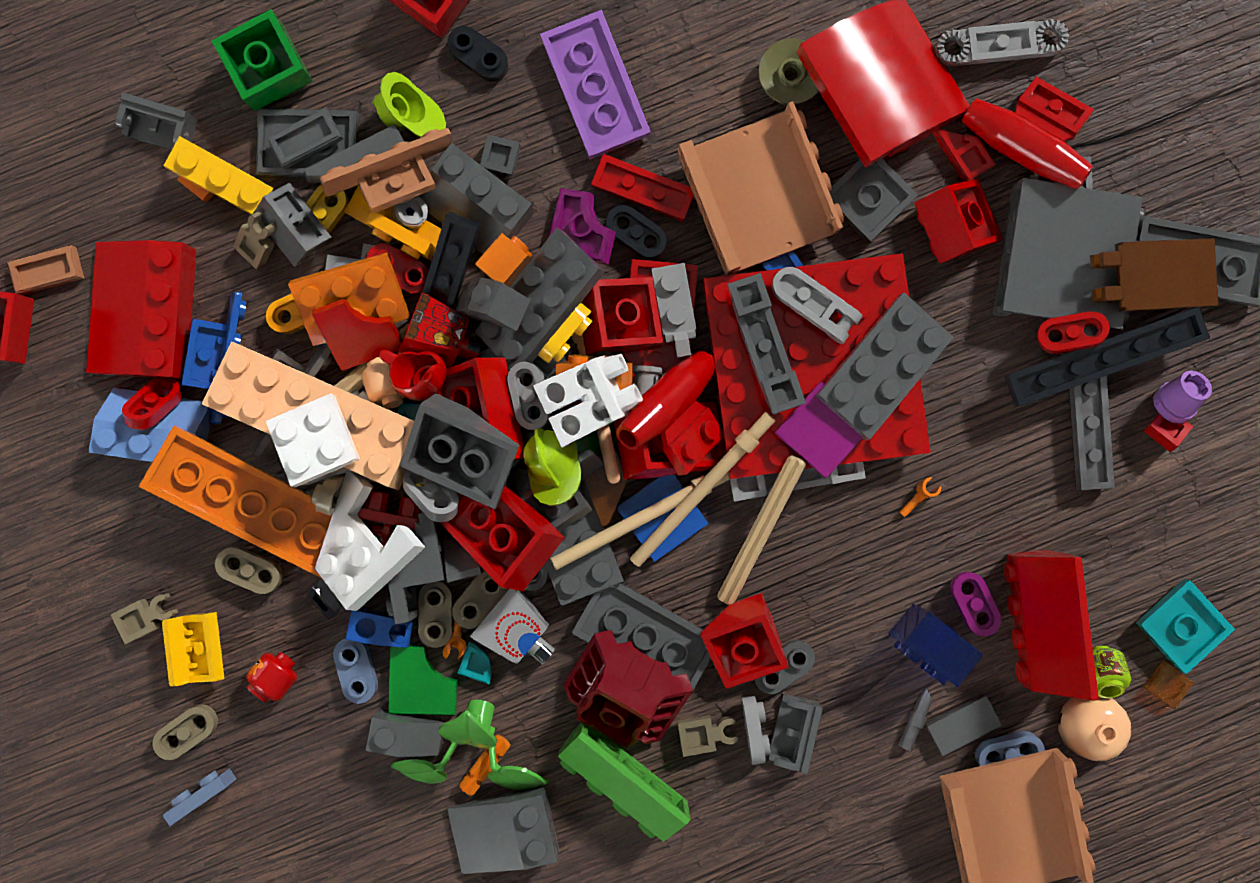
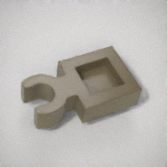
M262 210L249 216L248 222L241 226L233 245L256 270L267 263L274 247V243L268 236L274 234L277 230V224L274 222L267 226L264 225L262 221L264 212Z
M169 593L154 597L150 606L145 598L111 614L124 644L131 643L159 629L160 627L156 619H169L178 613L177 609L164 612L161 608V603L171 597Z
M710 715L677 721L683 757L716 751L715 741H722L725 744L738 742L737 734L726 735L723 733L727 725L735 724V719L732 716L721 718L717 724L711 723Z

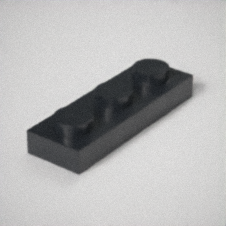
M452 212L447 213L444 218L422 293L429 295L455 310L481 227L480 223Z

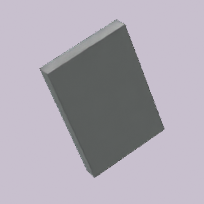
M258 109L256 175L259 177L305 178L304 169L358 143L359 113L351 110H329L344 140L285 170L281 167L267 137L319 110Z

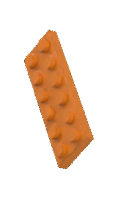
M174 425L138 487L322 578L316 571L315 566L332 515L316 512V504L312 503V496L296 487H291L290 484Z

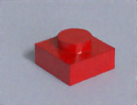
M1157 413L1144 432L1171 453L1181 444L1193 426L1188 422L1181 424L1170 422Z

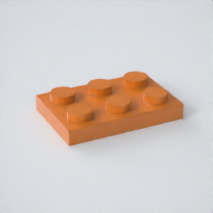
M388 253L293 279L288 283L313 346L326 343L312 316L313 310L342 299H346L354 310L364 316L375 318L391 316L394 323L409 319L410 316Z

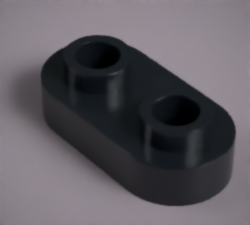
M461 26L450 33L448 48L455 60L486 81L495 82L505 77L508 72L509 63L505 52L499 46L471 27ZM463 38L470 40L469 44L465 47L458 45L459 41ZM489 57L497 59L496 63L492 66L485 64Z
M627 205L616 206L608 213L606 219L607 228L616 232V240L645 259H655L663 254L667 244V237L663 229ZM625 219L629 222V227L624 230L619 229L617 222ZM653 238L656 241V246L647 248L644 245V240Z

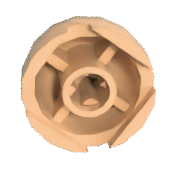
M1071 697L1062 707L1060 713L1063 715L1061 717V725L1058 724V731L1063 743L1075 754L1092 761H1107L1117 757L1127 747L1131 737V722L1127 712L1114 699L1099 697V700H1086Z

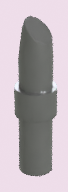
M927 688L923 690L914 710L910 712L907 719L908 724L898 746L908 751H911L917 735L927 719L926 714L932 702Z

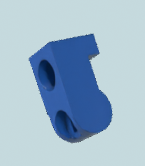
M361 607L358 611L351 610L346 640L379 646L409 647L414 620L395 624L394 616L390 617L388 613Z

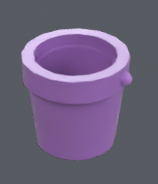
M1192 370L1186 371L1172 381L1164 383L1155 391L1153 396L1154 406L1157 412L1166 420L1178 424L1186 423L1197 414L1198 409L1211 396L1212 386L1203 374Z

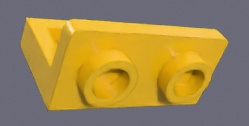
M217 612L189 614L162 621L168 679L171 687L187 683L213 682L225 679Z

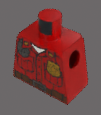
M421 293L398 354L407 351L416 353L422 351L434 352L444 360L448 369L452 367L457 355L468 360L477 358L482 343L464 337L469 323L466 316L429 295Z

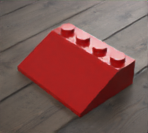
M170 241L96 242L86 373L181 379L192 319L197 249L183 242Z
M1050 550L1006 554L1007 562L1004 563L1003 571L1006 581L1010 582L1011 596H1008L1007 604L1010 615L1014 616L1015 629L1011 631V638L1014 648L1018 649L1019 662L1015 664L1018 681L1022 682V686L1033 692L1086 700H1099L1082 557Z

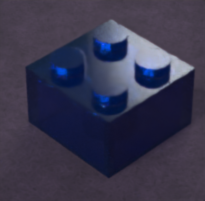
M915 604L911 605L889 633L896 640L893 647L916 664L921 660L922 664L919 667L943 686L949 681L956 687H959L983 656L980 651L931 612Z

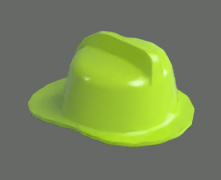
M391 72L382 78L381 92L374 97L372 103L376 107L379 118L387 127L395 124L398 131L408 129L420 138L430 130L438 129L440 131L446 128L445 117L440 107L403 74Z
M535 428V435L527 441L523 452L534 497L542 504L549 506L561 505L574 496L581 483V467L577 445L574 441L561 447L554 431Z

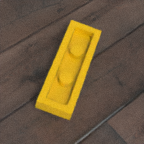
M179 136L163 165L166 169L251 215L263 196L271 193L274 189Z

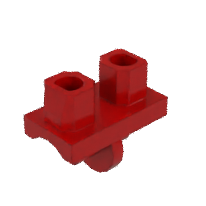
M371 490L365 507H361L358 512V517L385 523L384 527L372 525L371 528L373 535L381 536L383 547L394 532L395 525L415 529V521H419L418 514L421 513V509L410 497H401L399 511L396 513L387 511L390 493Z

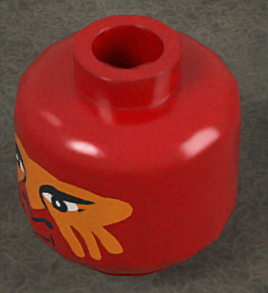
M281 651L277 656L266 652L261 655L247 672L246 679L249 684L246 688L265 703H268L270 700L280 701L297 681V673L292 669L296 663Z

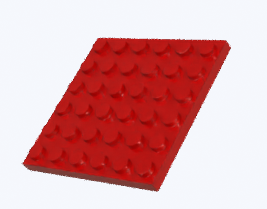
M903 253L795 267L863 315L858 324H853L847 332L849 337L844 344H839L831 339L824 331L774 296L771 282L775 274L781 269L703 279L712 355L715 360V377L724 433L725 452L727 453L737 443L735 439L744 429L748 431L765 411L776 420L758 439L759 444L751 453L746 452L728 471L729 479L780 473L789 456L793 455L800 459L802 458L774 433L796 407L772 415L746 350L727 284L761 273L772 304L770 309L792 371L795 370L805 398L819 382L825 384L899 294L904 292L909 296ZM834 310L829 320L837 324L842 316ZM921 379L909 391L873 437L866 441L862 438L839 465L931 453ZM804 461L806 463L804 469H811L812 467Z

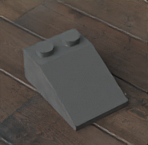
M435 393L419 406L400 466L495 509L499 503L520 445L466 406Z
M545 785L447 808L462 874L525 870L555 863L558 860L559 845Z

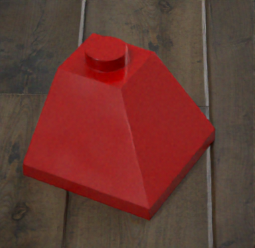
M762 593L729 605L701 632V638L726 689L789 668L774 619Z

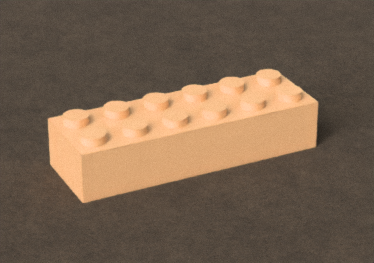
M231 341L202 405L270 434L266 424L267 420L332 393L337 399L360 460L344 466V468L396 490L400 489L403 482V474L406 469L401 467L400 463L414 424L413 420Z

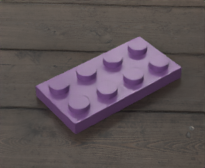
M602 10L540 34L589 160L651 136V131Z

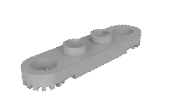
M1054 19L970 27L968 29L946 31L937 40L934 49L938 59L945 66L950 67L1048 57L1058 54L1069 41V34L1065 24ZM1046 30L1055 32L1058 36V44L1055 46L1046 45V42H1043L1042 33ZM950 40L957 42L960 46V54L957 56L947 55L948 53H945V49H943L944 43Z

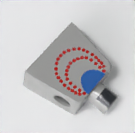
M512 589L508 590L470 636L515 664H518L528 652L543 665L555 650L540 637L549 626L547 620L522 591Z

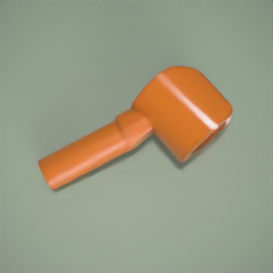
M932 477L918 482L916 486L917 493L899 511L903 517H906L924 499L940 494L941 486L934 488L931 493L926 490V484Z
M455 620L451 639L443 648V656L447 659L451 646H453L459 652V660L465 653L467 646L461 638L462 627Z

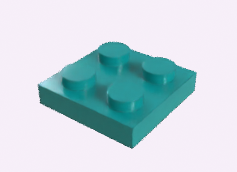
M1183 579L1136 622V625L1176 669L1185 675L1235 630L1191 580Z

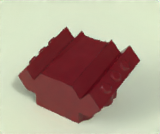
M612 630L594 633L563 684L569 702L578 706L576 719L625 748L635 745L637 741L643 745L660 741L693 692L687 673L672 676L667 662L661 663L640 652L633 646L632 641L617 644Z

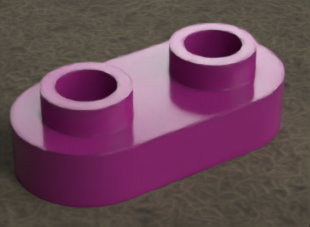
M968 571L956 574L950 582V593L967 628L980 636L994 634L1000 627L1001 615L985 581L978 574ZM965 582H969L971 585V590L967 594H964L961 590ZM984 612L985 620L978 624L976 616L978 613Z

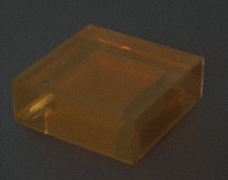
M1162 661L1143 688L1170 708L1176 709L1194 682L1170 664Z

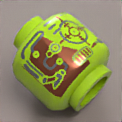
M1108 646L1094 647L1093 656L1098 696L1109 699L1122 695L1131 683V675L1124 654Z

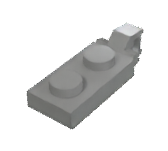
M685 263L652 268L651 272L662 334L665 336L666 343L674 342L677 359L690 357L689 339L696 338V324Z

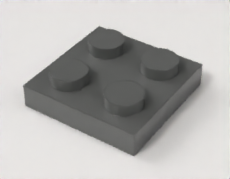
M883 159L867 168L859 160L832 186V190L829 192L833 203H838L841 207L844 220L868 244L918 196Z

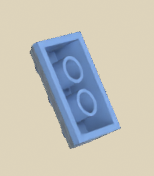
M113 388L94 418L89 453L153 462L174 425L207 441L211 408L202 405L203 401L182 398L154 426L145 430L132 429L125 424L122 407L138 391Z

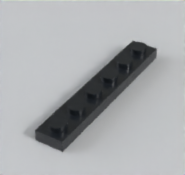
M1196 307L1108 338L1097 347L1072 351L1004 375L1015 407H1019L1210 339V335L1200 308Z

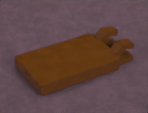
M1215 238L1121 242L1115 244V251L1090 255V269L1116 268L1117 286L1092 289V303L1118 302L1119 312L1218 306Z

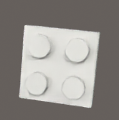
M332 393L266 421L291 487L300 486L360 460L337 399Z

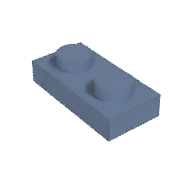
M230 768L218 775L216 770L197 782L201 788L191 794L187 789L171 800L170 803L173 808L162 816L169 826L173 825L233 783L236 777Z

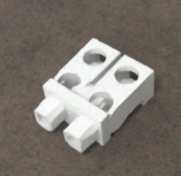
M622 354L606 358L605 356L594 358L533 385L546 414L557 411L575 401H581L580 404L548 418L561 447L627 415L630 409L643 401L635 384L620 390L615 381V377L628 371V366Z

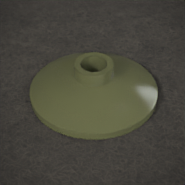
M796 38L780 40L771 45L761 58L758 70L760 84L765 93L778 103L788 105L789 102L793 101L794 105H799L812 99L819 91L796 54L800 43L804 42V40ZM792 71L795 73L796 79L787 80L784 73Z

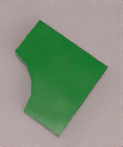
M390 646L389 713L455 715L457 713L458 679L445 677L434 669L428 660L426 646Z

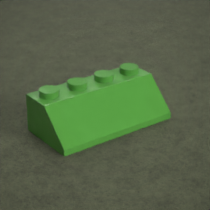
M581 722L559 749L558 757L561 759L560 764L565 770L573 775L578 772L587 780L586 785L590 790L599 796H602L604 793L613 801L612 806L621 815L628 817L630 814L640 822L638 824L639 828L650 838L657 836L664 842L691 820L688 801L613 740Z

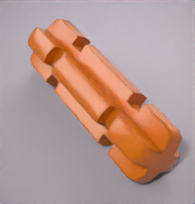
M499 734L495 736L497 739L495 746L497 763L500 760V756L503 757L510 747V742ZM488 748L484 750L469 771L470 774L467 773L459 784L460 789L470 796L476 793L481 785L480 782H484L488 777V773L492 771Z

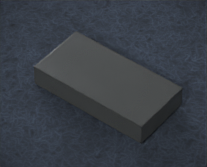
M326 107L267 137L281 167L285 170L344 140Z
M981 694L926 723L925 726L939 753L945 756L1002 726L987 696Z

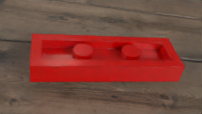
M606 154L602 155L591 183V188L683 223L694 197L689 186Z

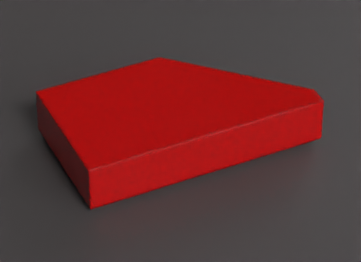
M941 128L933 132V136L963 182L975 179L996 165L977 136L956 134Z

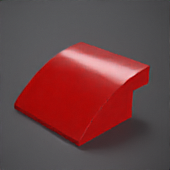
M890 0L850 16L800 43L796 52L865 168L882 158H885L886 161L931 135L935 130L943 128L963 116L970 106L947 67L938 59L933 44L906 0Z

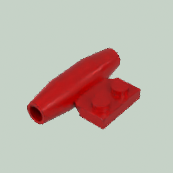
M1037 76L1018 99L1015 112L978 98L972 102L962 122L993 149L1039 176L1076 190L1082 186L1094 166L1066 142L1073 140L1090 119L1094 111L1093 108Z
M698 351L670 368L642 395L643 401L630 409L616 430L620 443L630 450H636L661 434L663 442L661 448L677 474H688L724 436L723 430L709 407L706 408L696 401L715 373L714 358L705 351Z

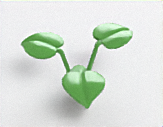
M470 700L465 712L439 726V735L452 742L440 763L433 765L425 760L410 759L391 764V768L415 781L429 784L441 783L447 779V774L443 770L457 745L468 744L479 748H489L492 772L488 773V778L501 787L520 791L538 788L549 783V779L544 780L541 776L526 768L518 766L501 767L497 764L495 754L497 739L494 736L495 728L491 726L495 706L484 700Z

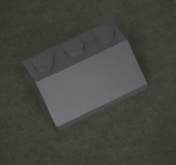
M452 143L430 170V175L435 183V189L419 196L425 202L428 213L442 224L445 215L449 212L480 223L481 227L474 248L481 254L487 251L501 233L509 239L517 236L535 213L529 201Z

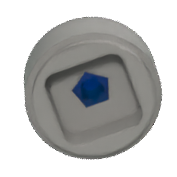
M419 196L394 205L392 215L397 224L408 230H414L424 223L428 215V209L425 202Z

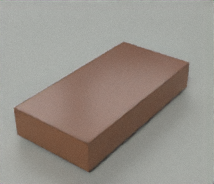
M72 245L7 262L15 294L19 295L84 279L77 248Z

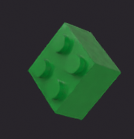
M272 9L212 40L242 100L255 112L313 82L283 23Z

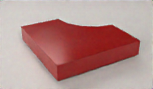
M346 299L316 308L312 312V316L341 371L378 358L379 352L383 349L393 353L398 352L403 341L391 316L381 318L364 316L354 310Z

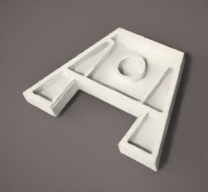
M351 470L345 474L336 502V508L332 514L315 569L346 610L358 611L426 547L409 528L397 525L383 547L357 515L373 486L364 476Z

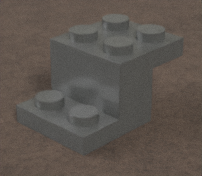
M424 513L418 514L419 521H415L416 537L423 541V545L426 548L388 582L390 596L386 597V606L389 616H394L395 624L410 622L418 616L416 585L447 579L443 540L447 539L446 528L440 522L429 519Z

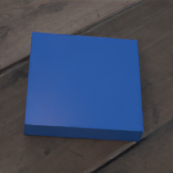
M675 475L658 477L616 508L622 517L626 519L684 488ZM697 506L650 555L654 562L709 524ZM675 508L632 530L641 544L650 537Z

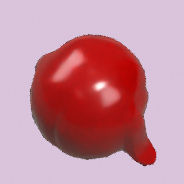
M385 349L379 352V358L390 367V384L399 394L413 401H425L442 388L446 379L447 368L444 360L438 354L430 351L418 353L407 351L402 354H395Z

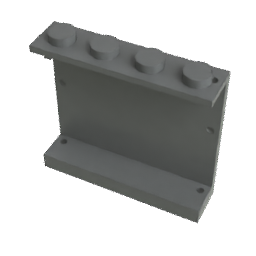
M1022 178L1014 184L993 315L1008 316L1016 313L1050 319L1095 311L1107 318L1110 325L1109 333L1122 330L1124 323L1128 320L1129 311L1119 312L1118 302L1092 303V289L1117 286L1116 268L1090 269V255L1115 251V244L1136 241L1138 228L1144 219V209L1141 208L1143 197L1083 187L1076 190L1063 184Z

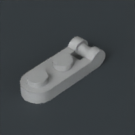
M795 267L781 269L775 274L771 282L772 292L779 301L824 331L839 344L845 343L849 337L847 332L853 324L857 325L863 317L857 309ZM834 310L842 316L837 324L829 320Z

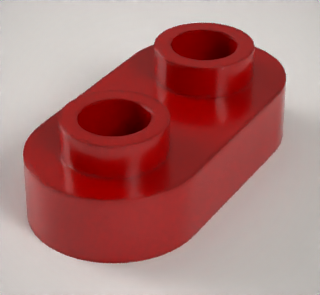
M377 244L367 251L365 259L388 253L401 291L407 294L423 291L429 270L422 262L388 244ZM410 270L418 273L419 279L417 282L409 280L408 273Z
M1095 311L1050 318L1039 327L1037 341L1044 351L1051 354L1093 348L1101 345L1106 340L1110 325L1103 314ZM1092 326L1096 329L1097 334L1088 336L1084 333V328ZM1056 332L1061 335L1062 339L1059 342H1052L1048 338L1049 334Z
M163 377L149 381L123 405L122 413L125 424L137 430H145L157 424L181 401L182 394L179 382L173 378Z

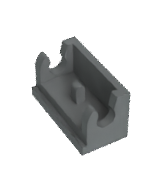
M122 92L120 97L121 103L115 121L116 127L122 128V135L170 150L173 149L179 136L192 142L198 120L187 111Z
M290 183L263 196L253 214L260 210L264 212L262 221L265 226L273 222L277 224L276 232L270 236L294 267L301 264L310 253L313 255L318 253L325 243L331 239L329 233Z
M782 693L770 744L771 755L767 757L768 760L774 761V765L808 774L823 709L818 701Z

